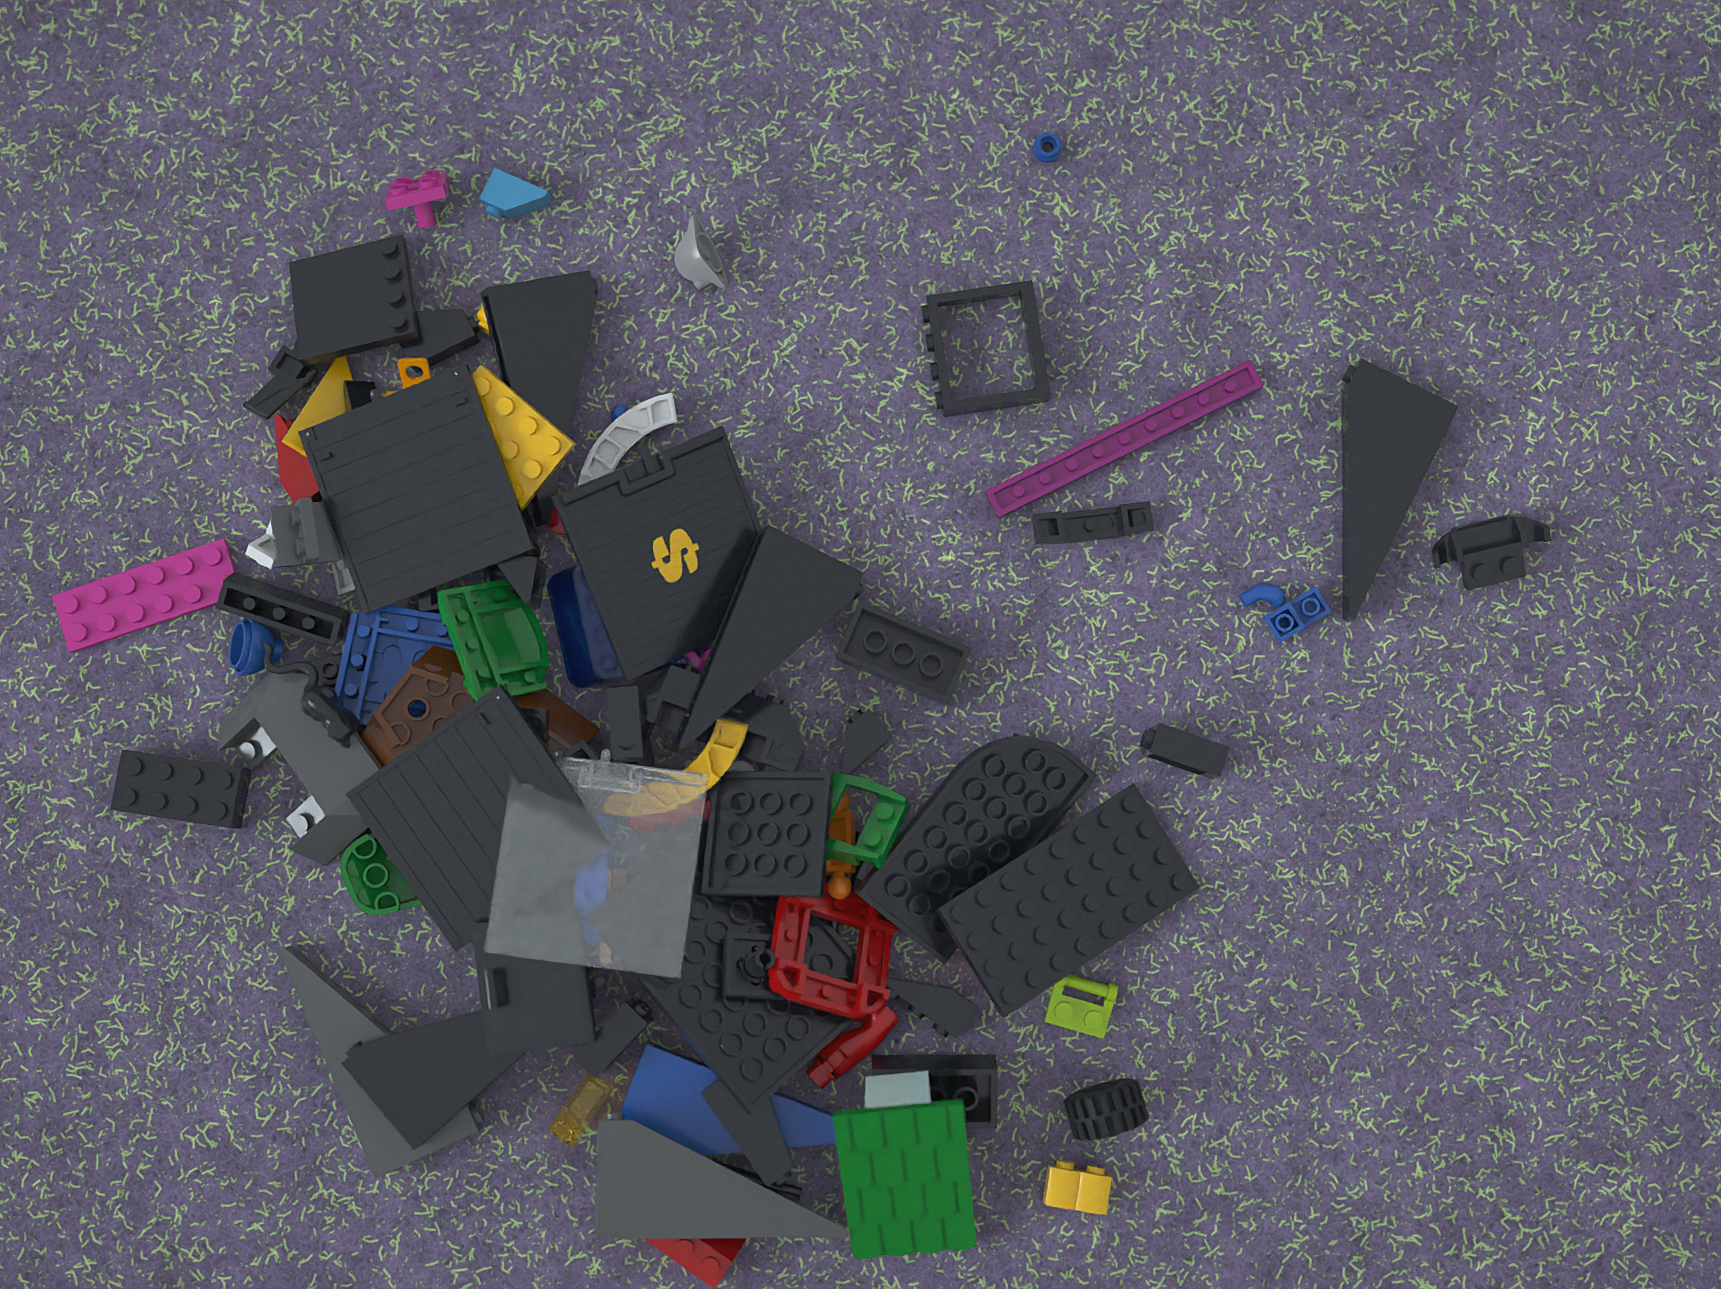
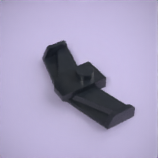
M297 339L293 350L283 345L267 369L274 377L248 402L245 401L243 407L263 420H268L301 388H307L311 385L318 374V363L307 366L301 364L298 355Z

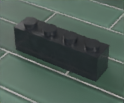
M235 572L223 580L216 604L217 609L332 647L342 639L350 614L349 610Z

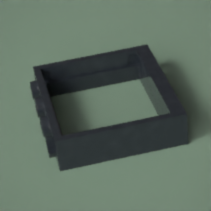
M1032 280L926 296V305L921 306L922 319L924 324L929 323L930 334L925 335L927 351L934 353L935 363H930L932 381L938 380L939 392H934L937 409H942L943 417L1049 402L1051 393ZM1020 296L1034 389L952 401L937 307Z

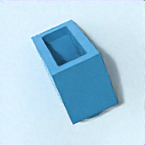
M497 168L493 169L479 198L484 208H486L485 212L497 219H501L502 216L513 219L549 206L552 201L547 190Z

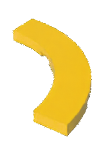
M720 717L717 719L714 731L706 747L689 766L668 778L656 782L621 786L619 791L604 801L602 813L635 817L665 813L692 802L707 792L729 769L741 749L749 725Z

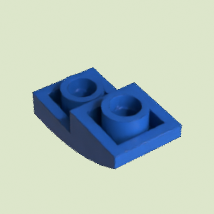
M1315 586L1265 616L1264 619L1278 642L1281 643L1332 611Z

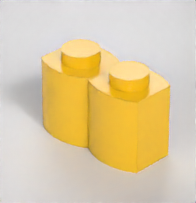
M1056 1160V1165L1048 1164L1042 1201L1045 1205L1107 1215L1112 1177L1105 1173V1168L1087 1165L1086 1170L1074 1168L1075 1163L1064 1160Z

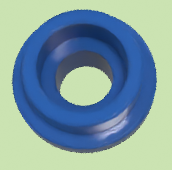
M1043 133L1035 139L1033 153L1038 160L1049 163L1057 160L1061 155L1062 142L1056 135ZM1049 144L1053 150L1049 153L1044 152L1042 146Z

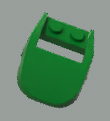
M833 773L834 783L830 822L847 787L876 794L878 799L856 846L829 838L827 861H830L832 858L844 860L846 864L859 865L861 860L874 862L876 868L882 869L911 807L907 798L868 778Z
M373 833L366 834L354 841L345 850L341 859V875L354 905L370 915H386L422 905L393 861L387 859L388 854Z

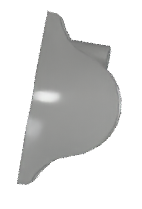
M693 215L689 219L688 229L684 238L675 250L676 268L684 278L693 281L698 290L711 283L716 284L720 288H727L729 283L719 254L699 217Z

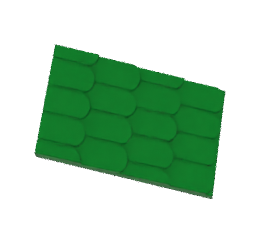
M928 1071L865 1077V1108L833 1111L832 1115L853 1258L872 1259L883 1255L904 1256L916 1252L931 1254L940 1250L952 1249L963 1251L977 1247L963 1099L931 1102Z

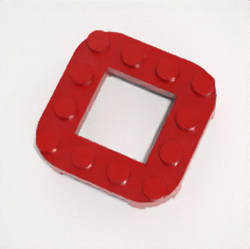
M825 884L824 898L779 897L771 951L775 955V963L768 969L770 988L793 1002L848 1018L865 1017L877 1011L889 999L891 990L886 988L892 934L898 932V927L856 893L850 892L844 899L833 898L828 893L827 884ZM810 914L860 929L853 983L807 970L808 965L803 964Z

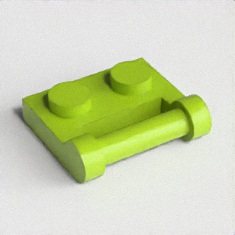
M1069 974L1053 986L1044 1022L1104 1039L1119 986L1112 983L1105 985ZM1064 986L1104 997L1103 1004L1101 1006L1063 995Z

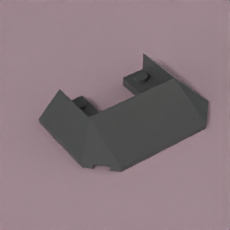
M293 672L283 675L270 673L220 721L218 751L234 746L250 770L257 769L277 750L280 751L311 794L304 803L286 818L300 838L289 850L325 866L369 828L345 794L379 771L382 766L357 732L351 736L350 748H343L340 743L328 736L327 729L320 721H315L301 710L300 701L303 696L304 687L308 683V675L305 672Z

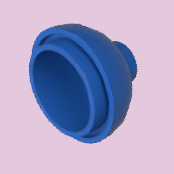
M243 618L242 621L236 624L231 638L229 659L230 665L235 669L237 675L251 676L265 668L263 663L266 648L263 646L265 642H268L273 647L272 662H279L283 651V641L280 638L273 637V633L268 625L247 618Z

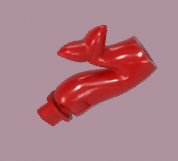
M885 1002L877 1011L865 1017L856 1018L853 1022L864 1024L839 1033L818 1053V1056L813 1058L814 1063L806 1070V1073L821 1089L831 1081L836 1082L838 1077L843 1076L867 1058L889 1035L900 1021V1018Z

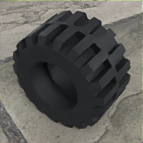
M1123 1078L1092 1085L1070 1094L1063 1101L1072 1134L1076 1140L1092 1141L1119 1135L1141 1126L1149 1119L1141 1088L1136 1079Z

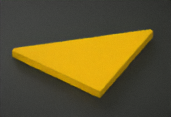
M346 356L334 360L281 441L305 457L307 455L298 432L345 413L344 380L353 381Z

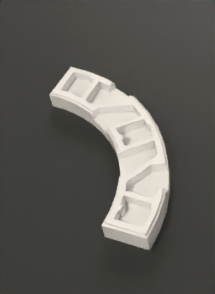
M672 393L656 396L641 402L626 411L605 429L585 460L577 486L613 472L624 454L638 440L655 429L677 423Z

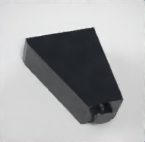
M462 309L415 311L419 338L400 342L399 344L406 358H426L429 367L480 343L477 333L481 332L474 316L468 317ZM411 366L416 373L422 371L420 367Z

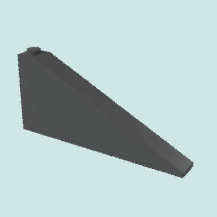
M293 946L279 949L375 1179L484 1128L482 1122L485 1121L483 1111L479 1104L474 1105L473 1101H471L424 1144L413 1150L341 1064L348 1058L346 1052L358 1041L361 1040L364 1044L365 1042L395 1033Z
M606 1113L605 1119H598L594 1238L849 1237V1230L633 1120L624 1119L625 1113Z

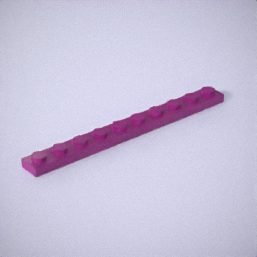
M1248 360L986 490L985 495L997 518H1002L1261 389L1264 384L1251 360Z

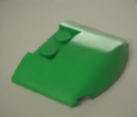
M506 579L441 590L437 593L442 626H446L465 676L463 683L475 702L500 684L508 690L512 697L544 691L547 688L548 682L544 683L546 670L549 668V657L543 631L531 607L525 604L521 597L519 599L506 588L511 584Z

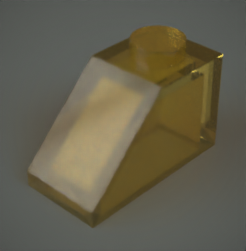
M587 1073L547 1130L573 1148L615 1088L601 1077L594 1079Z

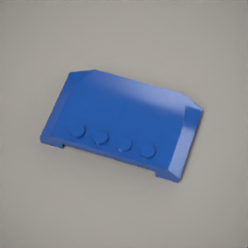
M390 605L369 614H364V612L351 614L335 691L341 698L343 706L351 710L360 720V726L367 727L375 711L410 666L433 645L455 651L447 627L442 626L440 614L420 612L419 610ZM361 655L367 656L366 664ZM364 666H365V669H364V671H362V672H358V671L356 670V669H362V668H364ZM420 700L414 701L409 708L411 716L414 718L422 717L426 712V704Z

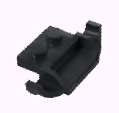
M1509 514L1453 527L1432 548L1433 567L1435 569L1440 568L1441 564L1449 561L1460 563L1463 585L1467 590L1525 577L1526 572L1522 548L1527 547L1529 542L1551 541L1550 527L1525 517Z

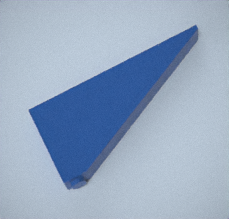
M648 1042L620 1113H625L624 1119L633 1120L702 1156L742 1152L700 1094L718 1079L707 1064ZM778 1091L770 1096L788 1148L836 1144L832 1112Z

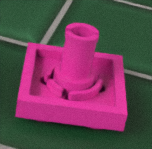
M431 170L422 173V177L410 180L409 176L394 179L392 181L393 184L389 185L384 199L388 211L413 205L419 228H428L436 225L437 221L434 217L430 201L447 197L450 185L447 172L439 173L438 170Z

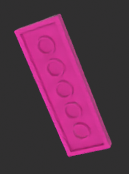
M223 538L70 589L52 597L68 650L74 653L216 605L223 580L232 573H237L228 542Z

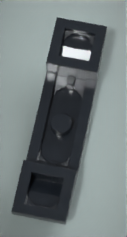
M1150 501L1120 504L1118 507L1065 513L1056 511L1031 515L1035 545L1077 543L1154 531Z

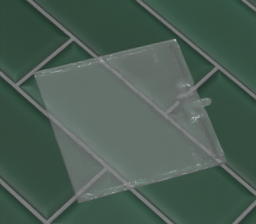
M608 749L602 750L600 761L563 756L555 763L572 785L585 808L565 799L562 802L546 793H542L536 790L533 784L522 783V786L517 784V778L511 776L484 952L681 978L709 775L610 762L611 752Z

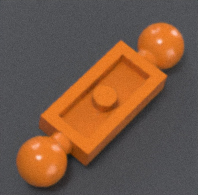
M845 791L830 822L829 838L855 846V815L851 811L845 812L851 802L850 796ZM832 858L830 861H827L826 876H833L829 879L827 888L828 893L833 898L844 899L850 894L852 884L845 874L856 872V865L846 864L844 860Z

